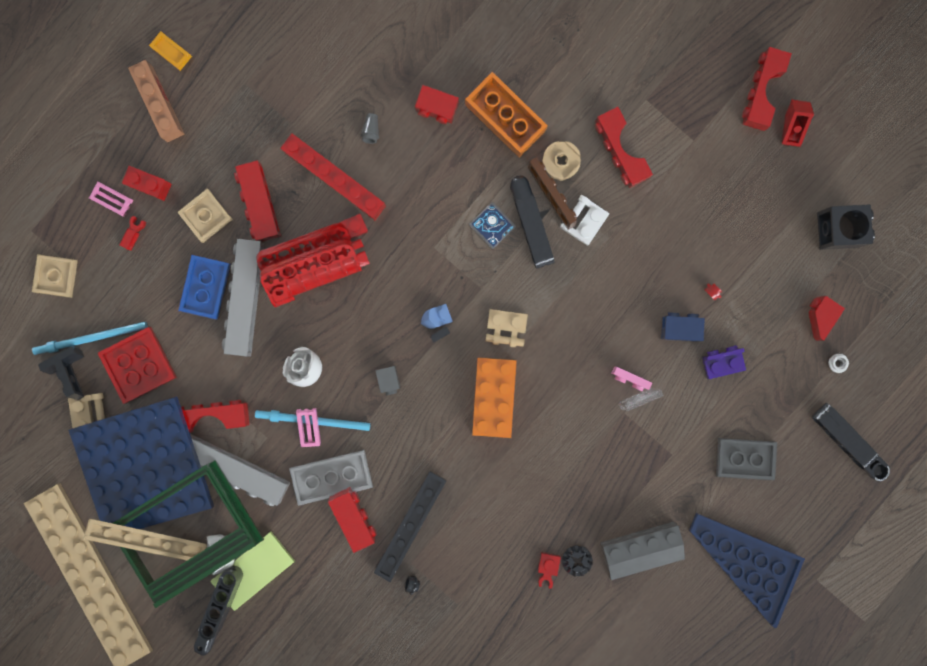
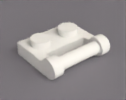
M580 195L578 198L579 202L573 210L577 217L584 206L589 208L588 212L576 230L574 228L567 230L563 222L560 228L588 246L609 213L591 202L587 197Z

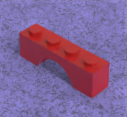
M772 47L761 53L758 60L760 67L753 77L755 84L747 97V100L750 101L742 114V118H744L742 125L762 131L770 127L776 108L767 100L766 85L770 79L781 77L787 72L792 53Z
M619 107L598 116L595 120V129L598 134H602L604 138L603 144L606 150L611 152L614 166L616 168L619 167L622 173L620 175L624 185H628L631 188L649 179L653 173L645 158H635L628 155L620 144V134L627 123Z
M241 400L229 401L230 405H222V402L210 403L211 407L203 408V404L191 405L192 409L184 410V406H181L191 433L194 431L196 423L204 416L218 418L226 429L249 426L248 404L241 403Z

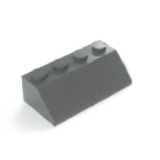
M674 522L600 542L611 580L685 559L684 544L679 526Z

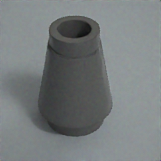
M372 113L366 115L360 134L362 141L368 144L377 143V139H379L378 116Z

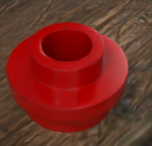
M709 283L707 284L708 287L704 290L714 300L722 297L720 295L722 291L715 284L712 286Z

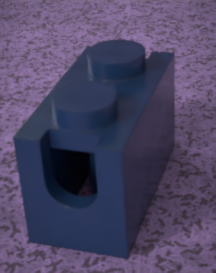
M668 313V316L662 317L661 339L704 341L705 318H699V314H687V317H680V313Z

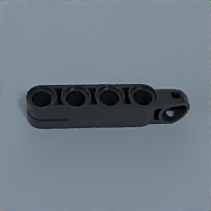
M516 176L511 180L510 190L534 266L538 269L545 265L554 264L553 253L530 183L525 176Z
M825 403L811 416L851 460L873 480L884 481L887 479L890 473L889 465L831 405Z
M232 566L219 577L194 644V651L201 656H205L211 651L243 578V571L238 566ZM229 574L233 576L234 580L230 579Z

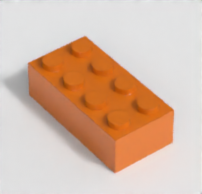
M493 72L465 99V106L519 158L547 129L548 125Z
M477 358L472 435L511 438L517 360Z

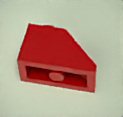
M791 100L785 115L782 144L801 147L814 116L811 102Z
M820 296L812 301L810 304L811 309L808 312L813 337L816 341L825 340L845 310L844 307L829 297Z

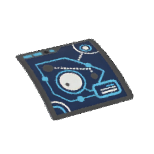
M493 202L469 224L492 249L516 227Z

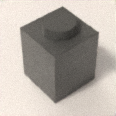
M396 366L375 370L380 392H385L386 396L397 393V389L401 387Z

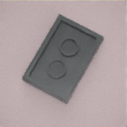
M718 438L716 476L775 480L777 442Z

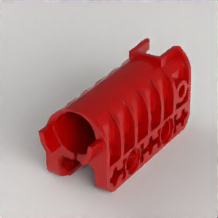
M335 223L260 251L256 256L257 265L261 271V284L275 308L294 301L295 295L362 271L361 267L370 263L365 251L356 254V249L364 247L361 239L352 242L345 225L342 223ZM337 230H340V232H341L340 235H337V233H336ZM325 237L323 242H315L316 238ZM281 251H289L288 255L286 256L279 255V252ZM266 257L268 261L265 262L262 258Z

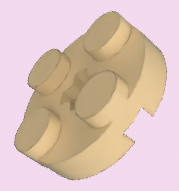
M558 141L549 145L544 152L542 160L547 170L546 173L559 181L574 176L580 168L581 162L580 152L577 147L566 141ZM558 156H559L560 158H562L563 156L566 158V160H565V163H566V164H565V165H563V164H560V165H559V164L557 163V162H558V159H557Z

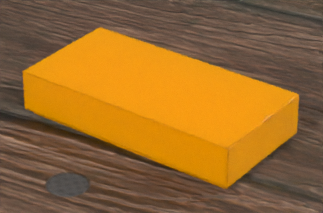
M161 31L149 45L180 71L192 57Z

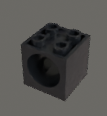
M871 204L831 206L817 212L819 250L859 248L873 244L875 231L872 229L874 213L871 209ZM842 216L848 218L853 225V235L850 239L846 238L840 231L839 223Z

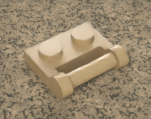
M103 393L86 395L78 401L68 398L72 428L94 422L91 406L92 400H94L97 421L105 419L102 399H104Z

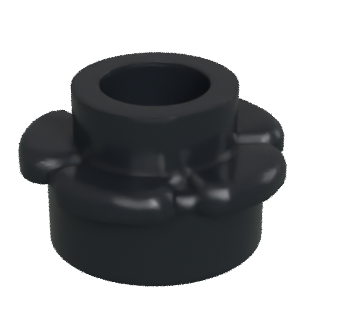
M408 576L405 582V592L413 595L414 592H418L420 581L417 580L416 576Z

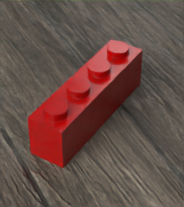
M257 160L235 166L237 172L234 173L237 184H240L242 191H239L242 202H245L247 207L244 212L247 220L251 222L252 227L249 229L252 239L264 242L282 237L262 164Z

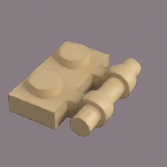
M490 309L487 328L495 330L494 335L486 334V342H493L494 345H499L500 343L508 344L510 347H523L524 339L517 338V333H525L528 314ZM500 331H510L511 337L500 336Z

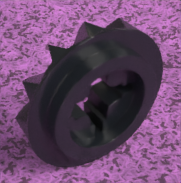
M572 546L564 552L562 565L568 574L574 577L584 576V574L590 572L593 565L592 555L583 546ZM572 556L574 558L576 557L577 559L582 557L581 562L583 564V567L578 564L574 566L575 562Z

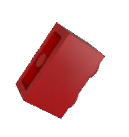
M422 85L415 110L422 117L429 118L431 116L436 118V121L439 123L447 124L448 122L452 124L459 104V97Z
M128 166L122 184L162 201H165L172 185L162 178Z

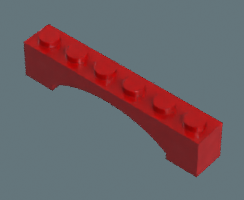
M291 133L280 148L287 156L313 173L374 221L386 207L382 200Z

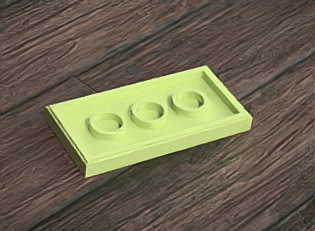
M272 531L263 537V541L234 561L233 566H238L243 571L242 581L231 605L234 611L295 562ZM218 574L210 581L214 587H216L221 574ZM229 574L230 579L234 580L233 576Z

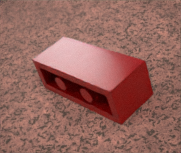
M351 487L330 496L328 503L353 553L374 544L377 533L374 526L369 525L367 521L368 515L364 508L361 509L358 503L360 499L357 492H353Z

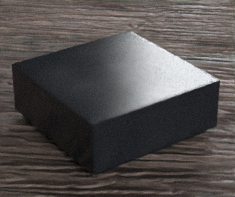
M444 327L431 335L430 338L435 343L449 335L450 332L447 327Z

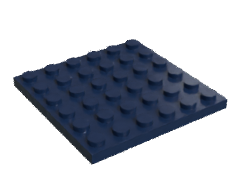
M178 397L68 430L99 520L103 522L113 523L201 468ZM202 476L124 526L142 529L213 508L214 503L205 477Z

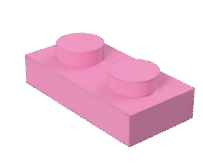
M614 367L611 374L615 375V380L622 383L626 381L633 383L632 387L643 391V389L649 390L652 385L651 382L618 367Z

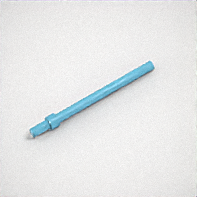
M141 322L59 342L51 341L47 342L46 345L33 347L32 352L34 355L45 352L54 353L58 352L59 349L140 331L148 326L146 322Z
M256 410L255 418L270 419L271 422L287 421L297 423V416L294 414L280 413V411L271 410V412ZM302 415L303 423L306 424L305 416ZM318 417V425L370 431V423Z

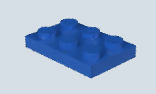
M191 255L178 311L218 320L231 264Z

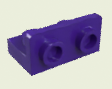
M735 345L726 347L725 352L719 353V350L707 352L708 356L702 357L707 379L746 371L742 352H745L744 348H738Z

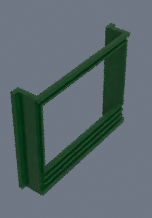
M216 460L204 465L112 523L124 526L206 474L239 528L155 581L136 550L120 547L152 599L155 608L264 540Z

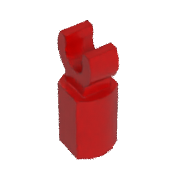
M135 216L130 218V227L127 228L119 244L132 251L140 235L139 231L146 226V222L143 220L137 226V217Z

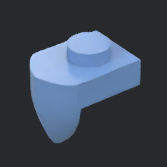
M446 304L427 310L421 319V324L429 329L453 322Z

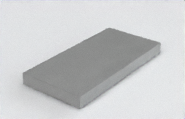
M365 450L289 468L298 506L328 499L330 496L351 487L353 492L373 488Z

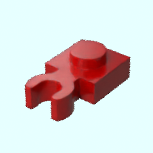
M541 552L538 573H543V575L538 579L539 587H542L544 580L549 581V589L553 587L551 576H557L561 559L559 555Z

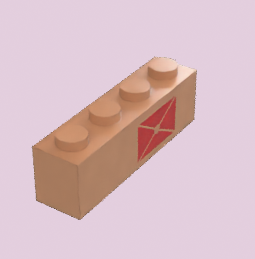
M144 60L129 67L128 69L160 137L170 142L184 135V131L153 66Z

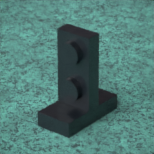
M71 346L38 364L40 371L52 375L56 372L58 379L63 384L62 390L66 397L77 401L84 397L71 365L84 357L82 350Z

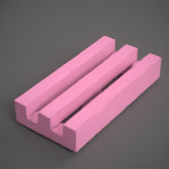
M97 182L89 199L123 217L126 215V210L130 208V203L132 204L133 202L132 199L100 182ZM100 187L124 199L125 203L123 204L99 191ZM96 194H98V195H100V196H102V197L108 199L109 201H111V202H113V203H115V204L121 206V207H122L121 210H119V209H117V208H115V207H113V206H111V205L105 203L104 201H102V200L96 198V197H95Z
M312 408V410L297 409L296 416L301 447L320 446L321 440L316 408ZM302 415H305L308 442L305 441ZM310 415H312L315 442H313Z

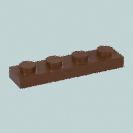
M537 158L530 160L529 171L567 230L575 227L577 215L573 209H569L565 196L556 189L557 185L552 177L549 178L545 165L539 162Z

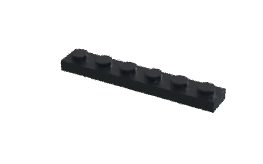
M432 471L428 473L377 565L374 574L391 582L444 487L446 479Z

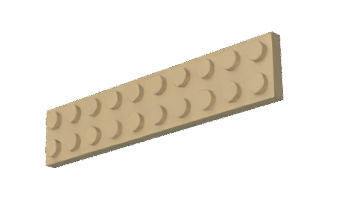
M61 483L25 502V507L114 666H127L153 651L93 541L83 539L86 528Z

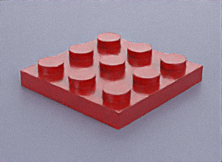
M147 327L98 352L123 404H127L177 378L152 327Z

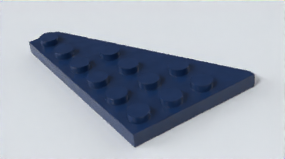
M696 513L689 529L691 534L768 623L777 629L805 558Z

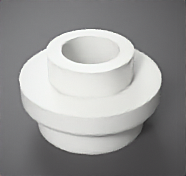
M834 354L830 357L829 367L833 372L842 373L848 368L849 361L845 355ZM837 360L840 361L839 367H837L835 364Z

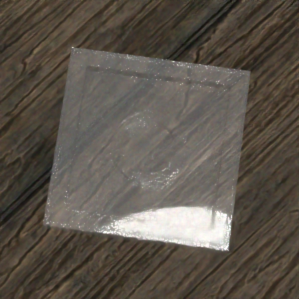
M651 388L620 401L619 405L622 410L630 411L664 395L661 389Z

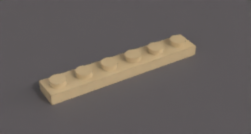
M89 519L83 537L85 540L182 560H189L207 547V544L93 519Z

